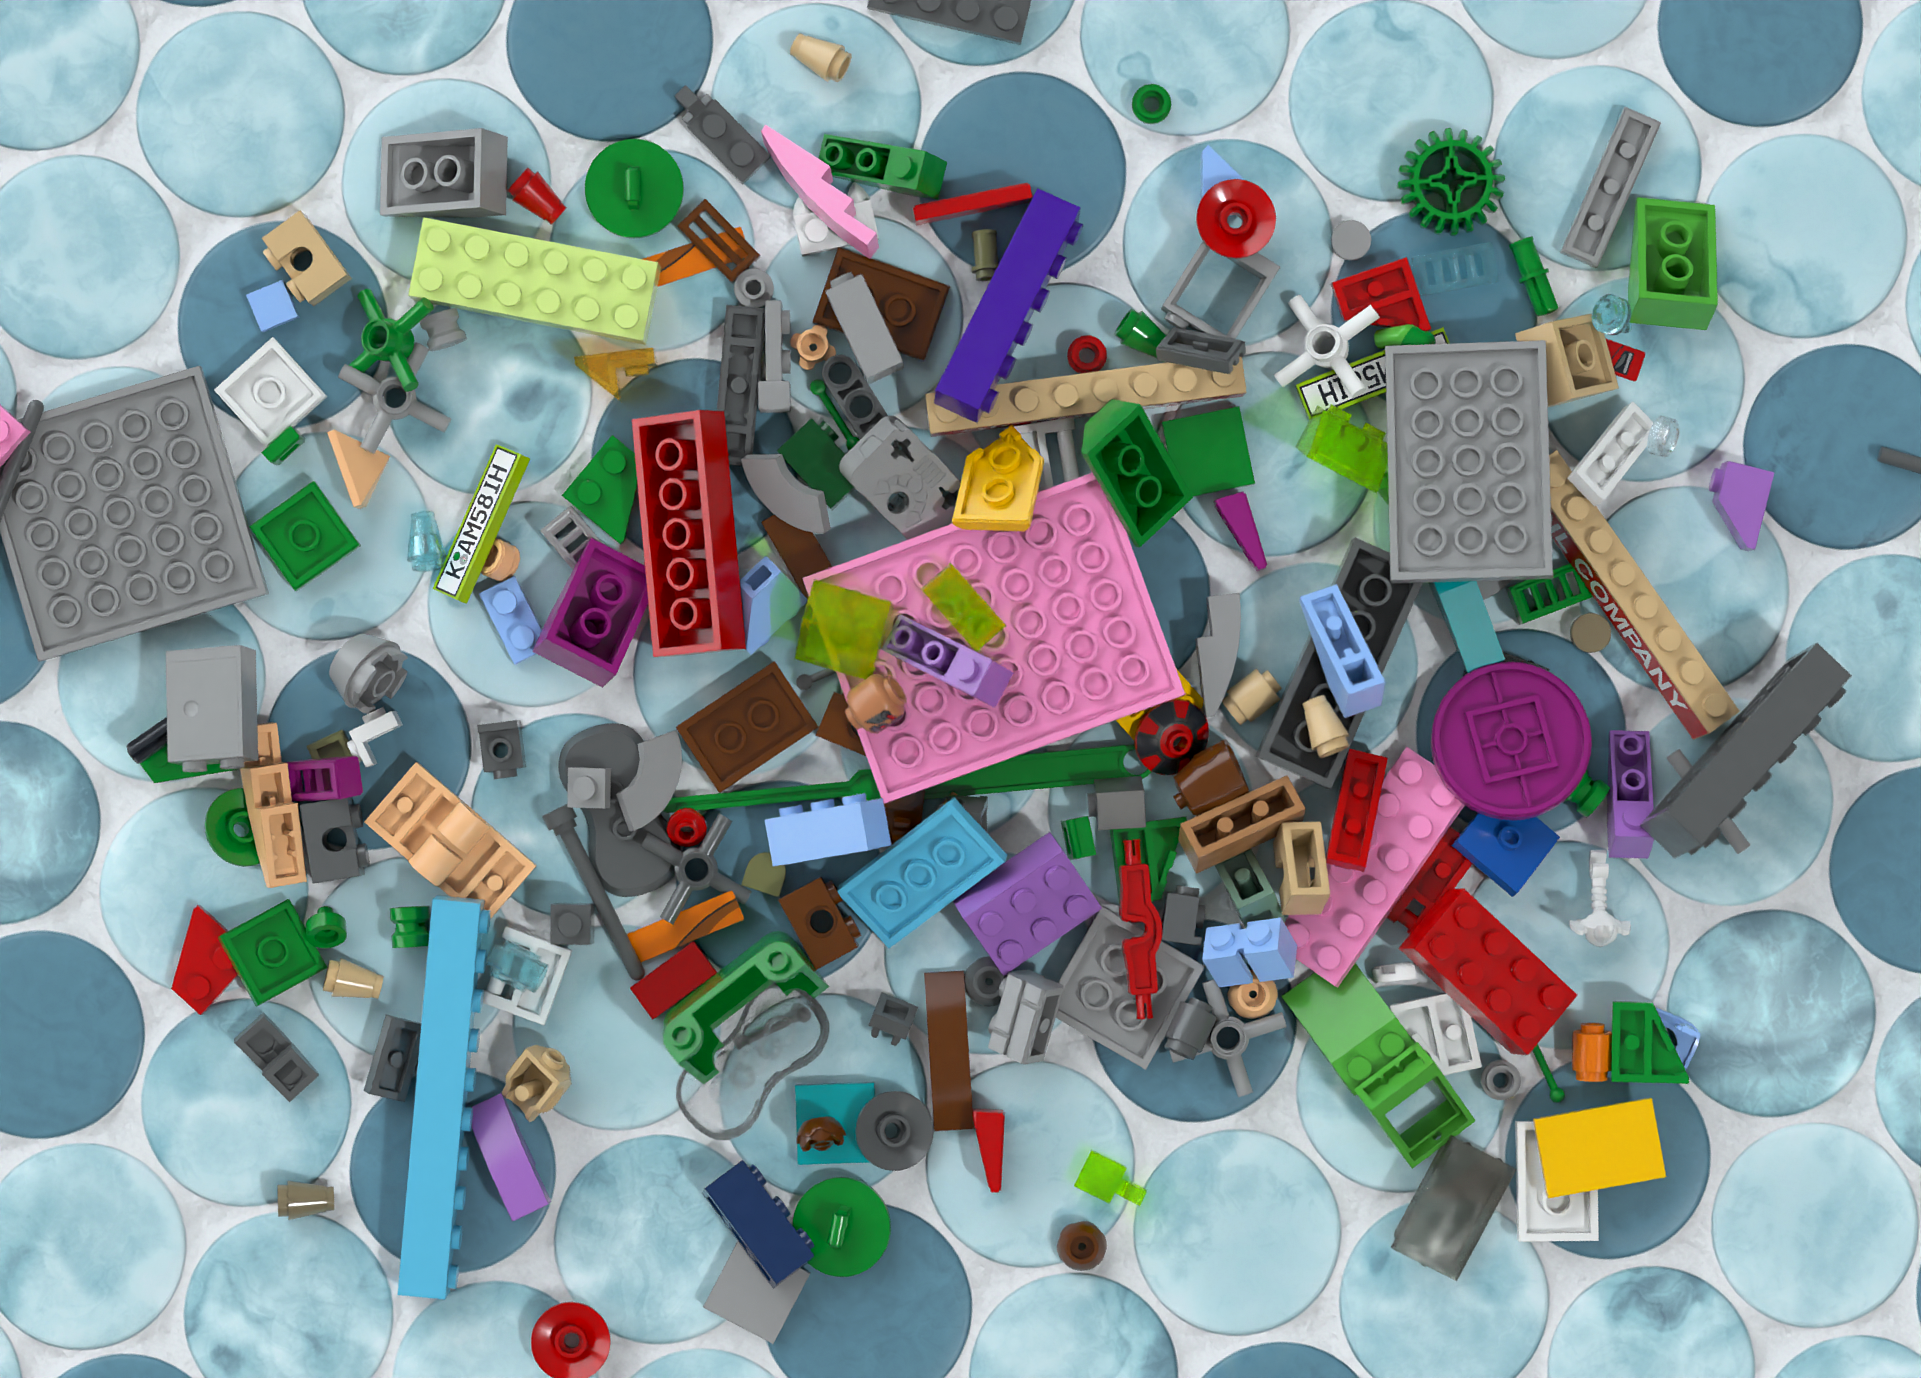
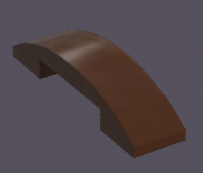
M964 970L924 973L934 1131L974 1129Z

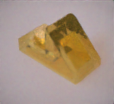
M654 348L574 357L575 365L620 402H622L619 371H625L626 377L648 375L649 368L658 367Z

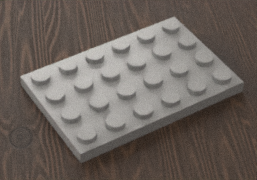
M1546 340L1385 346L1391 583L1553 579Z

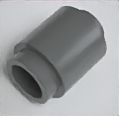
M1190 998L1189 1003L1180 1002L1165 1035L1168 1039L1165 1048L1184 1058L1194 1060L1197 1052H1202L1216 1021V1017L1210 1013L1213 1007L1195 998Z

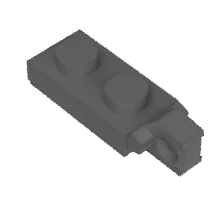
M686 85L675 95V99L688 111L682 117V120L688 125L687 128L742 184L771 158V155L716 99L713 100L706 94L700 100Z

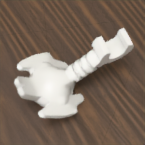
M1590 850L1589 874L1592 879V914L1588 915L1585 919L1569 920L1571 930L1579 935H1584L1585 933L1588 942L1598 947L1612 943L1617 938V934L1625 936L1629 935L1631 931L1630 921H1619L1606 911L1607 903L1605 901H1607V896L1605 894H1607V889H1605L1609 874V864H1606V850Z

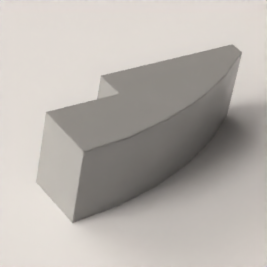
M1240 593L1209 596L1206 598L1210 637L1195 639L1205 717L1215 716L1226 694L1234 671L1240 639Z

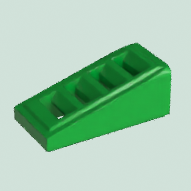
M1571 563L1553 570V578L1558 577L1566 598L1559 601L1551 579H1528L1505 588L1519 625L1593 597ZM1571 571L1580 590V593L1574 596L1565 575ZM1542 582L1551 602V605L1548 606L1544 605L1537 584ZM1527 588L1530 589L1537 610L1532 612L1522 591Z

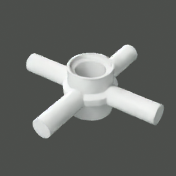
M1301 295L1292 298L1288 305L1308 332L1305 338L1306 352L1274 374L1277 381L1282 387H1285L1312 366L1317 365L1323 368H1333L1353 398L1361 395L1366 388L1346 360L1349 352L1348 340L1380 318L1372 305H1369L1338 328L1334 325L1321 324ZM1334 338V348L1327 354H1319L1320 344L1325 339Z

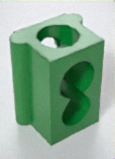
M1089 816L1060 821L1069 860L1096 855Z

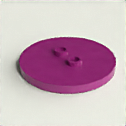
M1520 662L1489 664L1463 676L1449 689L1442 699L1435 714L1431 730L1433 761L1447 789L1468 808L1482 815L1501 820L1529 819L1547 813L1559 806L1574 792L1582 780L1591 755L1592 738L1590 724L1586 711L1576 694L1554 674L1540 667Z

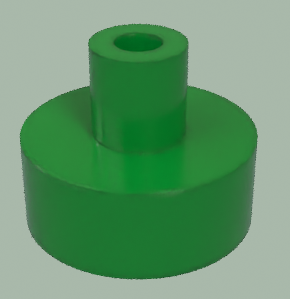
M329 906L320 907L317 910V914L311 916L306 922L307 941L319 948H332L342 944L347 938L345 918L337 913H333V909Z

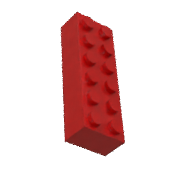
M695 410L632 419L653 657L685 656L746 649L724 411Z

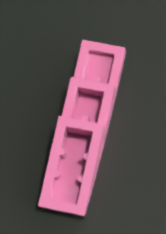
M765 125L761 130L764 145L786 181L808 208L835 234L871 259L879 248L877 233L854 219L856 215L854 201L831 185L833 178L830 166Z

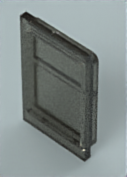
M1450 1135L1447 1143L1439 1148L1399 1222L1394 1232L1395 1240L1391 1248L1421 1263L1422 1266H1427L1457 1281L1517 1169L1504 1163L1501 1158H1495L1471 1146L1469 1142H1464Z

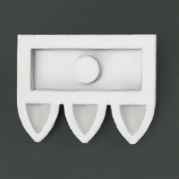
M854 182L847 194L854 201L856 211L854 219L875 231L879 240L869 195L859 184ZM800 197L797 198L793 217L802 256L835 250L838 247L851 246L815 215Z

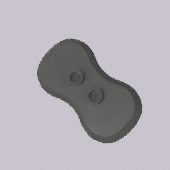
M609 723L585 729L565 743L560 752L558 762L559 776L565 790L568 792L569 767L611 768L610 808L580 809L586 818L589 828V859L604 889L615 896L633 897L655 891L667 884L675 876L674 865L640 847L646 835L650 833L680 851L681 846L675 844L669 838L667 833L668 822L661 813L645 826L629 832L616 794L628 787L636 776L640 761L638 743L644 742V740L631 727L624 724Z

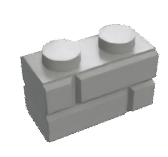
M1031 970L1008 972L1007 977L1003 979L999 987L1001 1001L998 1012L989 1023L991 1037L988 1048L1002 1055H1007L1008 1058L1021 1064L1044 1061L1064 985L1051 979H1046L1044 976Z

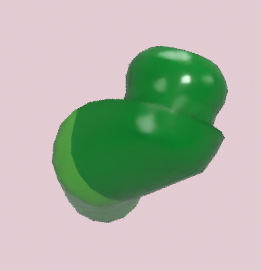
M1411 324L1379 329L1374 334V342L1379 349H1385V346L1436 344V339L1432 333L1423 331Z

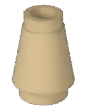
M801 33L795 38L790 49V55L796 57L797 60L826 82L830 80L839 82L847 72L852 55L845 51V46L805 36Z
M1325 695L1315 697L1302 704L1305 710L1312 750H1317L1320 758L1333 755L1349 747L1347 741L1349 733L1329 702H1327Z
M340 958V961L330 960L323 991L331 992V997H372L378 999L384 976Z

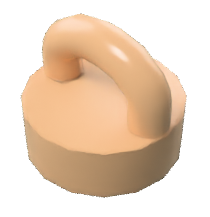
M496 538L481 573L501 582L511 578L520 562L518 548Z

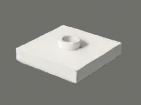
M274 337L267 341L214 389L266 448L288 427H295L328 397Z

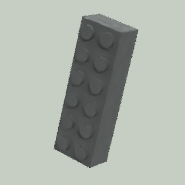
M1355 537L1347 548L1331 586L1337 584L1382 674L1423 582L1391 583L1390 553ZM1311 633L1307 638L1255 757L1322 787L1331 789L1366 711L1344 718L1328 686ZM1325 695L1327 702H1329L1349 733L1347 737L1349 747L1333 755L1320 758L1317 750H1312L1304 713L1305 710L1302 704L1315 697Z
M1818 643L1788 659L1640 826L1673 858L1686 852L1693 855L1702 846L1707 848L1721 834L1722 830L1718 826L1727 818L1733 819L1746 806L1747 802L1743 798L1752 789L1755 792L1758 791L1771 778L1772 774L1768 770L1777 761L1780 764L1784 762L1795 751L1797 746L1793 742L1802 733L1805 736L1809 734L1819 724L1822 718L1818 714L1826 706L1831 708L1843 697L1846 690L1842 686L1852 675Z

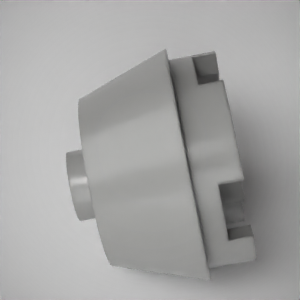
M362 633L349 639L340 648L331 663L329 676L348 707L357 708L362 713L368 714L376 710L373 704L378 702L384 695L391 699L400 689L407 676V671L402 668V664L408 657L400 651L397 643Z

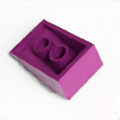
M590 538L550 612L532 652L603 688L616 676L648 605L645 565Z

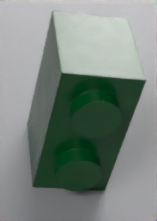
M811 418L777 452L782 454L784 460L811 489L824 491L826 505L833 511L856 488L840 472V461L846 455L834 443L840 437L824 420L818 425Z

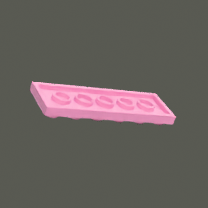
M1405 748L1383 780L1364 872L1353 869L1348 870L1326 863L1330 896L1322 913L1289 915L1285 922L1287 929L1297 944L1296 960L1337 988L1465 806L1447 789L1435 765L1410 748Z

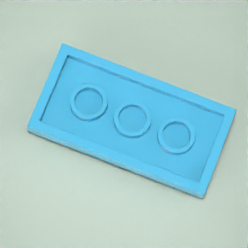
M953 798L841 883L837 892L888 948H891L1003 864L1007 854L965 808Z

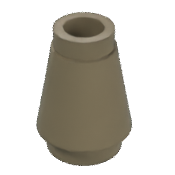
M287 1181V1185H277L278 1217L288 1216V1220L334 1210V1186L326 1187L294 1181Z

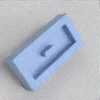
M516 576L479 593L513 663L516 665L536 655L532 651L542 628Z

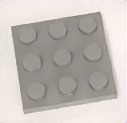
M1102 907L1058 981L1059 984L1064 985L1056 1018L1146 1070L1167 1033L1179 1003L1186 1001L1205 966L1161 941L1159 949L1155 954L1158 991L1151 994L1153 1018L1136 1019V997L1128 992L1122 941L1125 938L1130 939L1131 937L1141 936L1144 931L1130 922L1122 921L1118 915Z

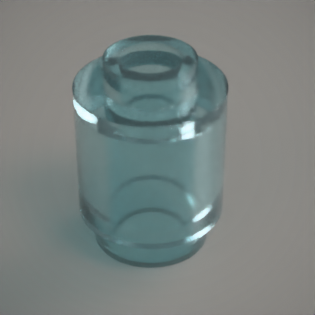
M509 940L503 946L496 944L486 963L487 966L491 967L490 976L522 992L529 990L533 993L540 987L549 967L548 964L541 961V956Z

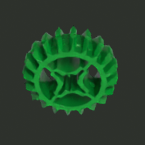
M1446 128L1443 133V141H1440L1438 134L1432 131L1428 134L1431 146H1428L1425 141L1418 139L1414 145L1420 155L1413 151H1407L1404 155V158L1413 166L1401 165L1398 170L1401 175L1409 177V180H1401L1397 183V189L1410 190L1409 194L1400 199L1401 204L1407 205L1414 202L1416 205L1410 210L1408 216L1414 218L1419 212L1424 214L1425 217L1420 222V227L1423 229L1429 225L1431 220L1436 221L1434 233L1437 235L1442 233L1445 224H1449L1450 235L1456 236L1459 231V223L1462 224L1467 233H1470L1474 230L1471 218H1474L1480 225H1484L1487 222V217L1482 209L1489 213H1495L1498 209L1496 204L1489 200V198L1501 199L1504 194L1502 190L1494 188L1493 184L1503 183L1505 176L1502 174H1492V170L1499 168L1502 162L1500 159H1495L1491 162L1487 160V157L1491 155L1494 148L1490 145L1481 152L1477 148L1482 141V137L1479 135L1472 140L1471 144L1467 143L1468 131L1465 129L1460 131L1457 140H1453L1452 129ZM1443 152L1441 172L1419 178L1423 163L1432 155ZM1455 152L1470 158L1479 169L1480 174L1463 170L1459 166L1458 156H1455ZM1449 169L1454 180L1463 182L1454 188L1455 192L1453 195L1448 184L1439 182L1440 179L1444 180ZM1482 186V192L1476 205L1459 213L1461 192L1473 187ZM1421 190L1439 194L1443 198L1444 208H1446L1447 213L1430 205Z

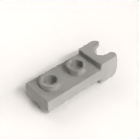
M781 300L765 301L766 381L758 382L760 413L791 412V385L789 381H783V374L791 373L790 350H783V334H790V310H783Z

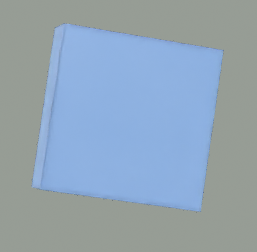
M284 280L246 295L261 332H266L300 318Z

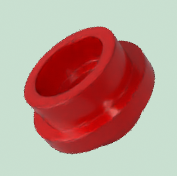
M1080 336L1068 348V363L1079 374L1098 372L1105 365L1107 359L1106 348L1094 336ZM1091 349L1095 355L1094 360L1090 363L1081 361L1079 357L1081 350Z
M692 808L679 809L671 815L667 823L669 838L679 846L690 847L697 845L704 839L707 832V824L704 817ZM689 826L693 828V831L683 832L680 829Z

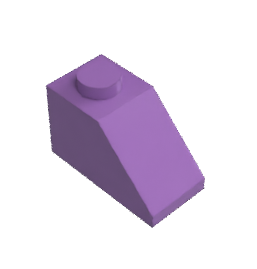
M1726 461L1721 463L1720 469L1714 468L1709 484V491L1714 492L1712 503L1739 548L1745 551H1752L1756 549L1775 472Z

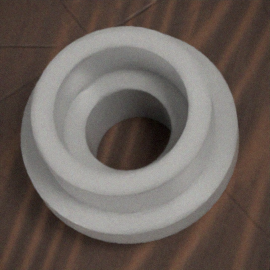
M752 268L743 271L737 277L734 284V292L738 301L745 307L760 308L765 306V301L771 300L774 293V285L766 272ZM757 281L761 284V291L757 295L747 293L746 287L749 282Z
M1504 1060L1493 1061L1482 1071V1089L1493 1099H1509L1520 1088V1073L1510 1062ZM1500 1072L1505 1073L1507 1083L1503 1087H1496L1493 1083L1494 1076Z

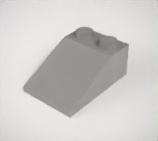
M483 128L382 137L380 215L384 217L460 218L506 215L508 137Z

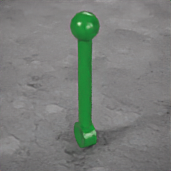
M820 379L812 381L810 384L811 392L820 397L847 440V449H852L860 439L852 435L826 394L825 383Z
M1537 1044L1532 1051L1551 1090L1549 1094L1550 1099L1554 1103H1560L1565 1098V1092L1557 1086Z

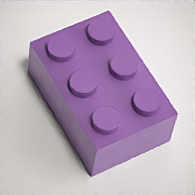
M1050 832L997 867L953 900L961 916L1003 976L1102 909Z

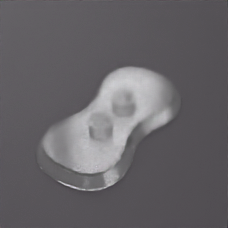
M776 982L747 1003L736 1028L723 1041L724 1046L719 1050L717 1049L715 1053V1066L720 1073L706 1084H702L683 1069L676 1086V1099L679 1108L687 1120L701 1133L716 1140H730L748 1131L758 1119L764 1103L775 1085L785 1076L814 1061L824 1049L829 1036V1021L822 1006L815 998L813 999L807 992L801 990H794L786 996Z

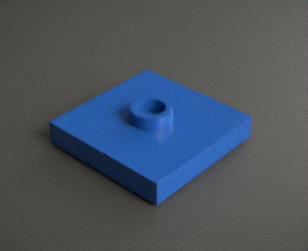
M1477 812L1452 846L1513 897L1527 882L1559 840L1560 836L1537 817L1523 820H1501Z

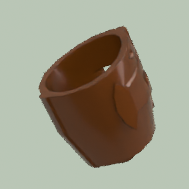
M1226 739L1194 755L1174 776L1175 785L1179 793L1174 795L1173 798L1180 810L1188 807L1190 812L1196 817L1250 792L1235 753Z

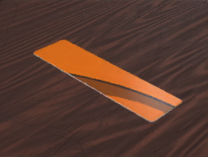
M735 228L737 232L745 239L742 228ZM726 232L718 234L741 259L748 256ZM709 237L701 239L725 264L732 262ZM693 243L643 259L658 262L661 266L657 287L716 268Z
M728 891L681 911L674 925L662 919L627 934L640 962H644L742 921L744 916L733 891Z

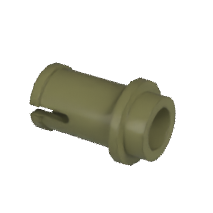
M986 229L972 232L975 266L971 270L972 273L976 274L977 281H991L999 265L996 240L997 230Z

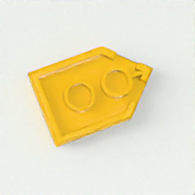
M1013 425L999 433L1000 438L984 449L979 447L966 456L952 518L954 526L962 530L1025 531L1030 528L1044 459L1026 443Z

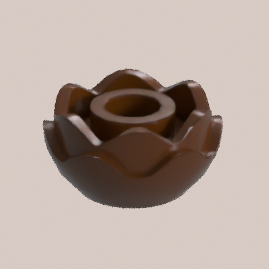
M834 1117L813 1118L802 1123L797 1133L796 1143L800 1144L803 1152H807L811 1148L818 1151H826L833 1144L843 1145L846 1132L841 1123Z
M1088 1221L1072 1223L1064 1227L1057 1243V1252L1060 1259L1069 1268L1077 1271L1095 1268L1103 1260L1107 1249L1105 1235L1095 1224ZM1080 1243H1084L1086 1245V1248L1084 1250H1080L1078 1248V1245Z

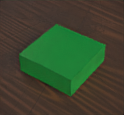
M290 426L261 453L270 463L280 465L305 442L306 438L296 428Z

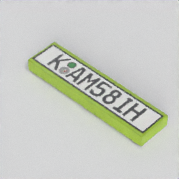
M1444 327L1430 332L1434 335L1436 344H1450ZM1385 350L1349 364L1366 388L1358 397L1353 398L1334 370L1296 384V390L1309 422L1386 393Z
M495 445L433 586L434 590L467 604L530 458L500 445Z

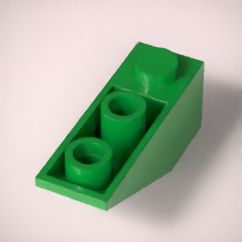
M824 134L818 159L830 166L832 177L933 200L939 199L947 161L927 151Z

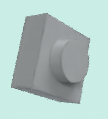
M568 768L567 807L610 808L611 768Z

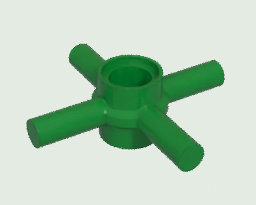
M371 289L362 290L358 293L357 298L369 319L361 335V343L365 351L352 361L349 366L364 373L377 360L390 362L404 391L409 392L416 389L419 383L406 359L414 348V335L411 329L434 309L433 304L430 300L423 297L399 320L385 318Z

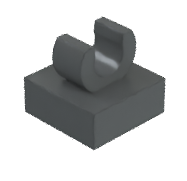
M881 992L869 1026L873 1027L871 1036L877 1038L880 1030L894 1036L891 1045L894 1046L900 1042L901 1038L906 1040L918 1006Z

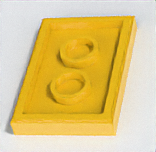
M1650 1097L1533 1119L1547 1198L1666 1177L1653 1101Z

